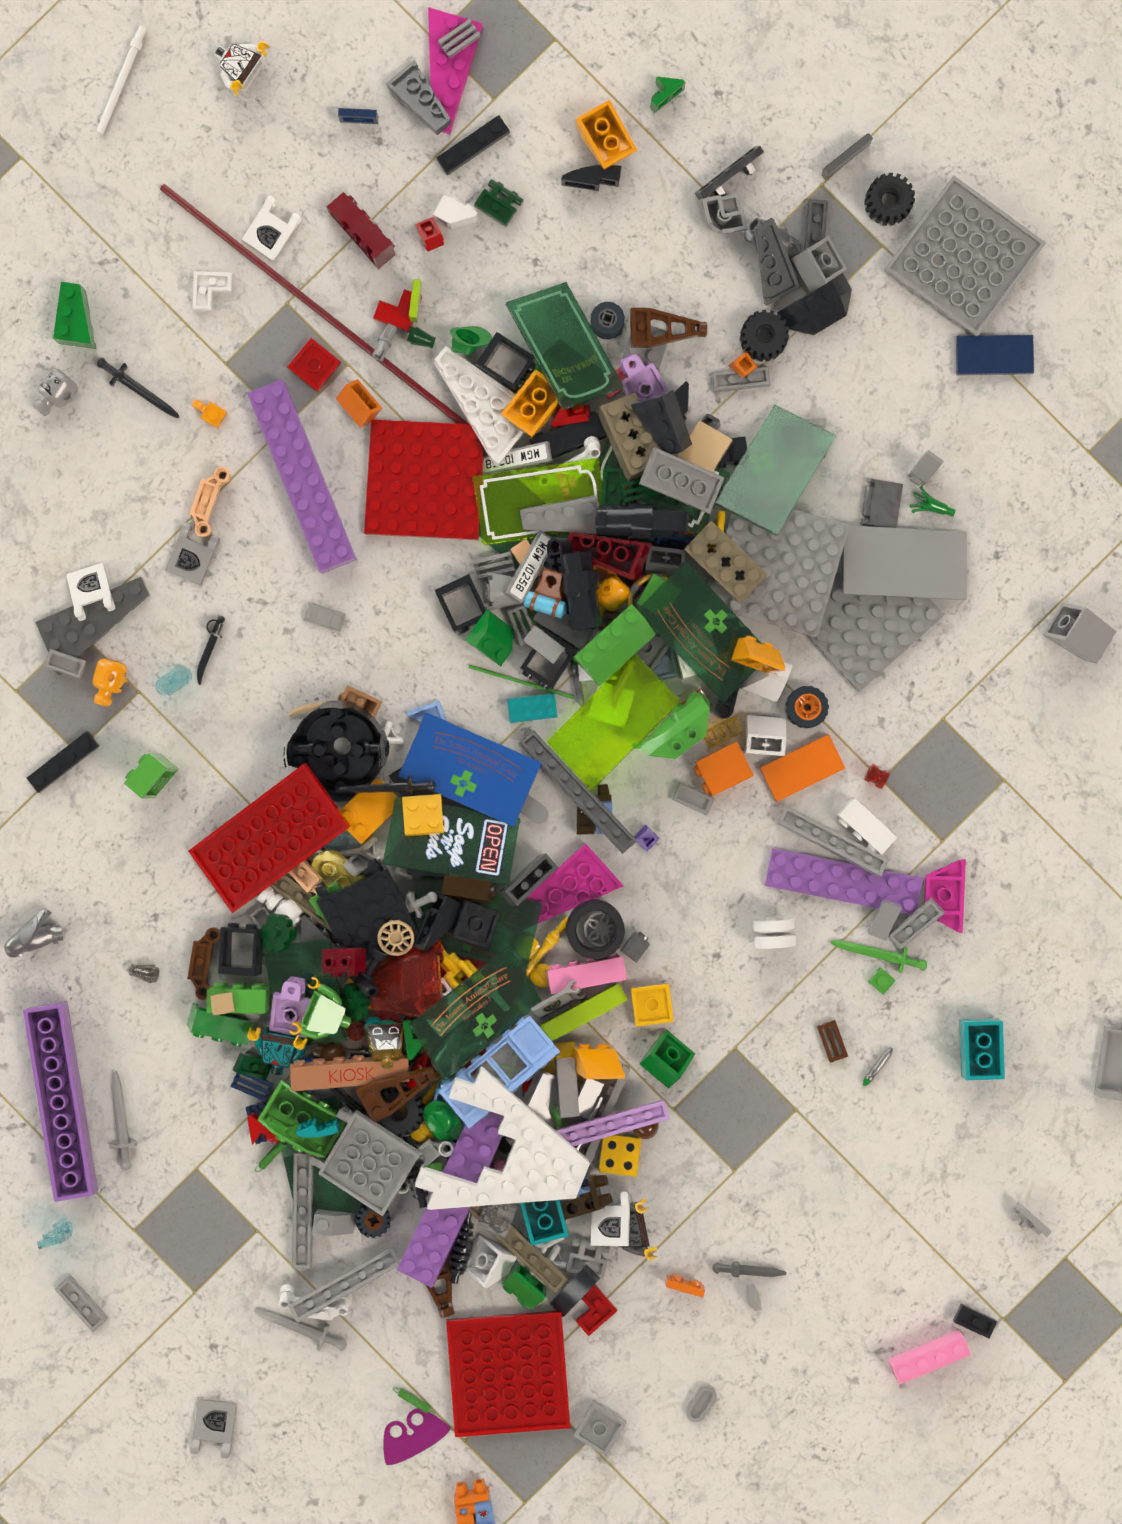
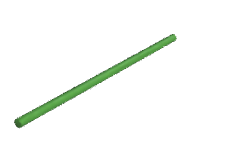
M469 665L470 669L567 698H574V695L551 688L546 690L534 683Z

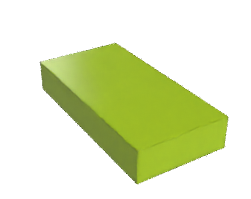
M420 279L413 280L409 310L410 321L418 323L422 290Z

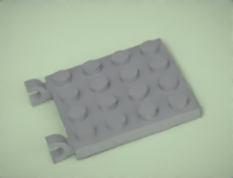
M344 1105L336 1117L348 1124L328 1158L325 1159L313 1155L309 1163L320 1168L319 1175L383 1216L422 1152L372 1121V1119L358 1110L353 1114Z

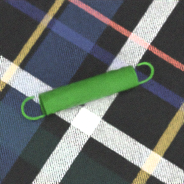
M549 1104V1109L557 1128L566 1127L563 1119L559 1118L557 1105L551 1109Z
M279 1141L258 1163L261 1170H264L285 1148L286 1142Z
M401 1388L399 1392H396L399 1393L398 1396L423 1412L428 1413L431 1411L436 1414L430 1410V1405Z

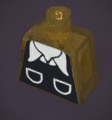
M403 1023L366 1026V1039L372 1061L381 1062V1066L384 1069L392 1068L393 1061L401 1059L404 1033Z

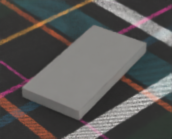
M654 447L639 484L710 514L724 477Z

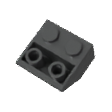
M651 546L645 562L644 575L662 573L671 577L676 584L683 579L686 551Z

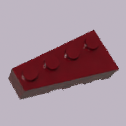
M343 192L326 206L328 213L379 270L396 255L394 251L395 245L383 234L379 226L370 220L369 215L363 209L360 210L358 208L356 200L351 195L347 196Z
M570 533L568 537L572 544L573 553L591 551L592 563L629 579H639L652 543L583 533Z

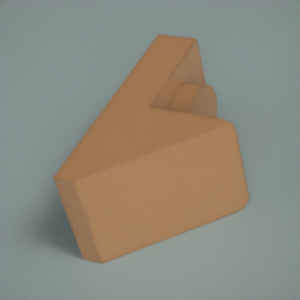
M348 685L341 697V700L356 703L357 706L368 711L374 718L382 704V701Z

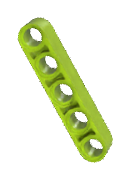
M617 982L538 1026L551 1041H554L627 1001L628 998L620 983Z

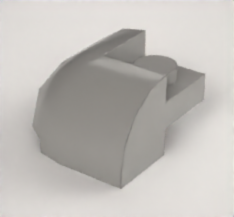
M738 193L702 199L706 221L709 227L718 234H730L748 229Z

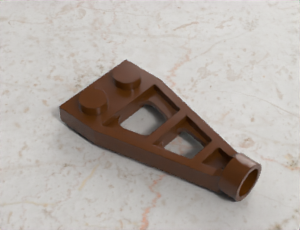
M631 307V348H652L689 338L706 337L707 322L693 320L653 308ZM655 319L666 324V333L661 336H652L651 320ZM671 323L684 324L685 333L672 334Z
M431 1065L427 1068L373 1080L357 1088L356 1093L372 1121L377 1122L393 1114L428 1084L439 1080ZM411 1078L414 1079L417 1083L416 1086L405 1092L400 1083ZM396 1087L399 1091L398 1097L392 1102H385L380 1091L383 1088Z
M450 1253L443 1266V1271L437 1279H445L446 1292L438 1294L434 1285L432 1288L426 1285L438 1307L440 1318L455 1314L452 1305V1274L449 1272V1267H452L449 1264L450 1259H452Z

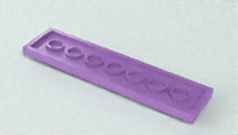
M772 848L765 886L879 908L883 899L901 905L900 913L911 915L918 908L923 878L885 870L879 878L854 864Z

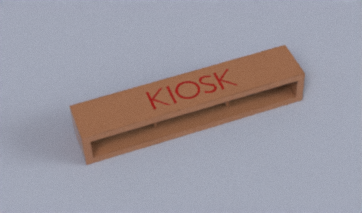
M394 1052L392 1056L373 1054L372 1057L364 1058L363 1055L353 1056V1059L335 1057L331 1061L319 1058L305 1063V1060H296L294 1064H290L291 1092L362 1086L373 1080L409 1072L408 1057L406 1054L403 1055V1052Z

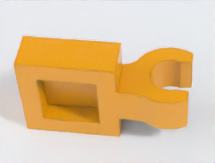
M194 399L191 404L195 409L203 413L200 417L202 420L217 429L227 415V411L212 402L206 406L199 400Z

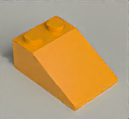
M610 100L576 118L578 132L604 170L638 151Z
M535 369L501 413V416L530 437H533L557 412L566 396L563 392L558 393L552 381Z
M751 636L738 638L731 661L764 673L785 671L786 667L780 651L774 649V645L766 642L760 644L756 642V638Z
M377 776L370 785L385 783ZM394 792L358 793L340 811L351 825L347 831L360 844H364L403 803Z
M601 1043L598 1044V1047H590V1044H579V1047H573L576 1073L585 1079H625L617 1053L614 1048L609 1047V1044Z

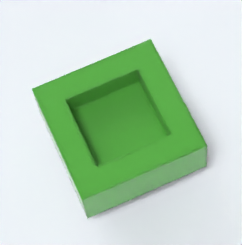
M881 967L868 980L883 995L896 981Z

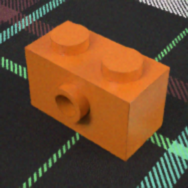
M358 379L346 384L336 397L339 404L360 428L371 423V420L375 419L382 410L380 404Z

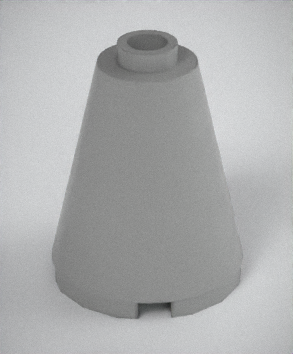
M493 572L485 573L484 576H488L487 581H483L484 603H488V607H485L486 610L491 611L518 604L504 594L513 577ZM532 584L529 591L534 592L536 589V585Z

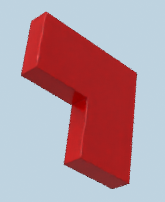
M404 289L398 307L379 300L373 319L387 325H394L396 328L409 333L413 324L409 319L412 292Z
M595 1284L581 1298L589 1309L577 1318L576 1322L590 1336L618 1310Z

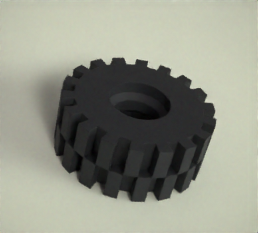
M884 173L880 178L877 177L871 183L865 195L864 205H867L865 208L866 212H870L869 217L871 219L873 217L876 218V223L883 222V226H887L888 223H890V226H893L896 222L898 224L902 222L910 213L915 202V198H913L915 190H911L913 187L912 183L907 184L908 179L906 177L901 179V174L898 173L896 176H893V173H889L886 176ZM886 193L893 194L897 199L896 204L892 207L884 205L882 202L883 195Z
M762 310L760 313L756 311L744 322L740 332L741 347L751 355L753 360L758 358L760 362H763V360L771 361L772 358H777L784 351L789 339V327H786L787 322L785 319H781L779 313L775 315V311L770 310V313L766 312V310ZM766 328L771 331L772 339L769 342H761L758 339L757 333L760 329Z
M407 1087L403 1088L405 1092L410 1090ZM397 1088L386 1091L383 1095L385 1102H392L398 1097L399 1091ZM416 1094L404 1104L407 1109V1115L404 1119H396L391 1114L377 1121V1123L398 1137L414 1133L424 1122L423 1111L426 1106L425 1103H422L423 1098Z

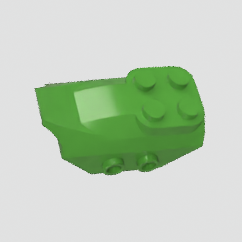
M693 691L686 697L685 703L681 704L679 702L671 709V714L657 727L651 736L633 743L631 748L643 750L648 756L669 759L678 758L706 736L710 700L701 691L698 693Z
M281 1080L259 1116L258 1121L276 1135L275 1138L283 1143L287 1141L292 1144V1148L301 1153L304 1151L325 1158L332 1151L347 1126V1122L339 1119L341 1124L339 1132L332 1135L311 1138L297 1136L296 1130L299 1124L316 1117L319 1124L337 1118L338 1112L330 1108L328 1102L322 1099L319 1101L312 1097L313 1094L307 1090L291 1092V1085Z

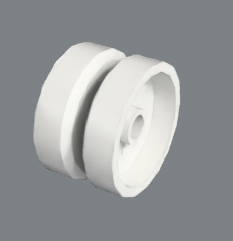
M766 917L765 919L753 920V930L757 933H766L754 937V947L758 949H773L796 946V935L784 933L796 928L795 918Z

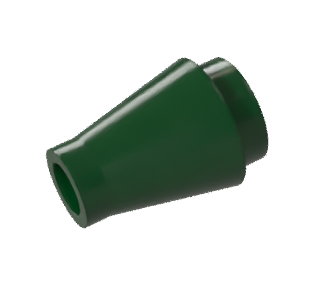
M412 326L407 341L411 343L410 345L433 348L436 337L431 336L419 327L415 328Z

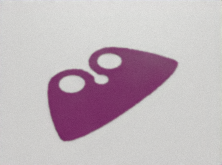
M418 1408L409 1412L406 1419L409 1428L414 1431L412 1435L407 1434V1428L402 1422H390L385 1428L383 1439L386 1465L400 1463L426 1450L446 1436L450 1431V1427L432 1413H425ZM416 1413L423 1416V1422L418 1426L411 1422L412 1415ZM395 1425L400 1426L402 1429L401 1436L397 1438L392 1437L390 1434L391 1427Z

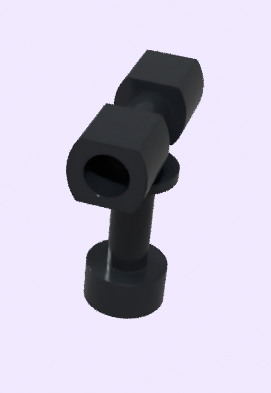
M376 946L370 953L373 958L368 964L366 972H358V976H348L354 983L360 984L359 989L365 996L374 998L379 991V988L372 981L374 979L372 973L379 961L384 962L388 955Z

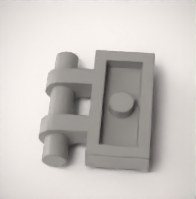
M572 1238L571 1246L578 1247L577 1252L569 1251L565 1271L578 1274L587 1264L600 1279H603L608 1260L601 1258L602 1252L609 1253L610 1246H591V1242L585 1238ZM585 1249L594 1250V1256L584 1254Z

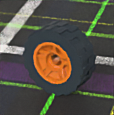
M803 686L794 690L787 698L788 700L785 704L787 717L797 727L813 728L820 725L828 715V699L818 688ZM805 704L811 705L809 711L804 709Z

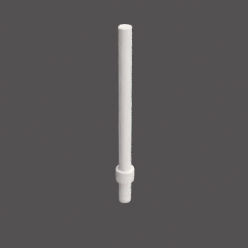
M139 26L135 38L131 40L129 53L96 130L101 135L105 132L136 54L142 48L143 44L141 42L147 30L143 26Z

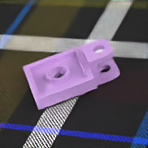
M630 354L620 360V368L626 378L619 382L626 396L636 393L638 399H640L641 397L668 391L653 362L644 366L642 360L636 354ZM630 361L633 362V366L631 368L629 367ZM643 384L645 386H650V388L648 389L649 393L647 395L645 393H641L640 391L642 389L641 386Z
M291 976L283 984L282 992H275L273 994L269 1031L293 1035L290 1033V1030L298 1031V1027L292 1025V1023H302L311 1000L304 997L306 992V981L304 978ZM293 1011L295 1016L290 1019L286 1012ZM298 1033V1034L295 1035V1036L299 1035L300 1037H305V1036H302L301 1033Z

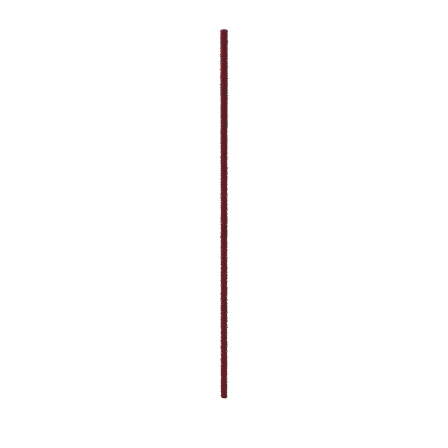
M166 184L161 186L160 190L372 356L375 350L373 347ZM384 357L383 361H378L455 423L469 424Z

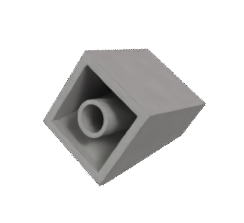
M1062 603L1043 635L1082 660L1097 664L1112 641L1116 630L1088 608Z

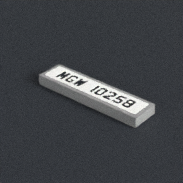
M546 441L511 449L498 467L493 464L489 455H484L483 476L551 462L550 443Z
M541 530L536 534L504 593L518 604L523 603L548 557L547 542L551 537Z

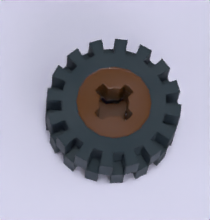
M365 1204L358 1208L355 1222L358 1230L365 1237H381V1234L386 1233L387 1228H390L391 1217L388 1209L381 1216Z

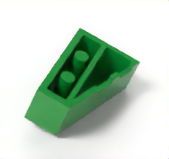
M61 282L53 339L61 345L97 349L93 336V326L90 320L86 290L80 284Z
M192 1004L187 1026L190 1032L193 1033V1036L198 1038H204V1036L212 1037L211 1040L216 1042H223V1040L231 1041L230 1044L239 1047L242 1044L248 1045L249 1039L247 1034L249 1028H252L254 1024L251 1019L232 1013L213 1016V1013H207V1009L198 1007L199 1004Z

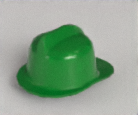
M477 326L455 327L450 330L452 336L451 351L453 353L471 355L478 347L488 345L492 339L491 334L487 330Z
M433 1101L425 1107L423 1119L435 1137L442 1141H452L461 1135L462 1123L447 1103Z

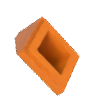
M747 351L728 365L742 378L758 367Z

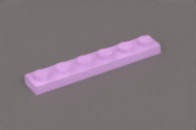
M663 1099L555 1131L572 1146H577L669 1120L670 1118L665 1100Z

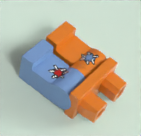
M476 1479L473 1483L474 1489L467 1490L466 1482H457L454 1495L457 1524H476V1520L477 1524H496L489 1487H486L484 1479Z

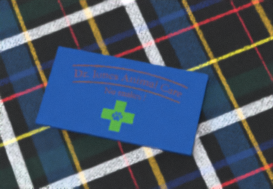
M425 713L402 769L399 772V777L408 780V776L411 775L412 783H426L433 780L436 784L433 792L514 827L542 762L429 713Z

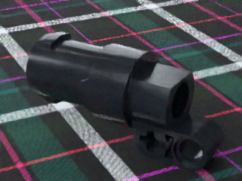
M631 503L630 506L599 505L596 512V533L598 536L628 537L629 540L654 541L655 537L673 538L675 532H688L689 512L675 511L673 508H657L655 504Z
M551 538L547 542L549 568L562 574L563 592L567 594L570 614L568 625L570 629L574 631L602 627L604 619L603 615H600L597 590L600 589L598 572L593 570L591 551L573 553L572 544L568 538Z

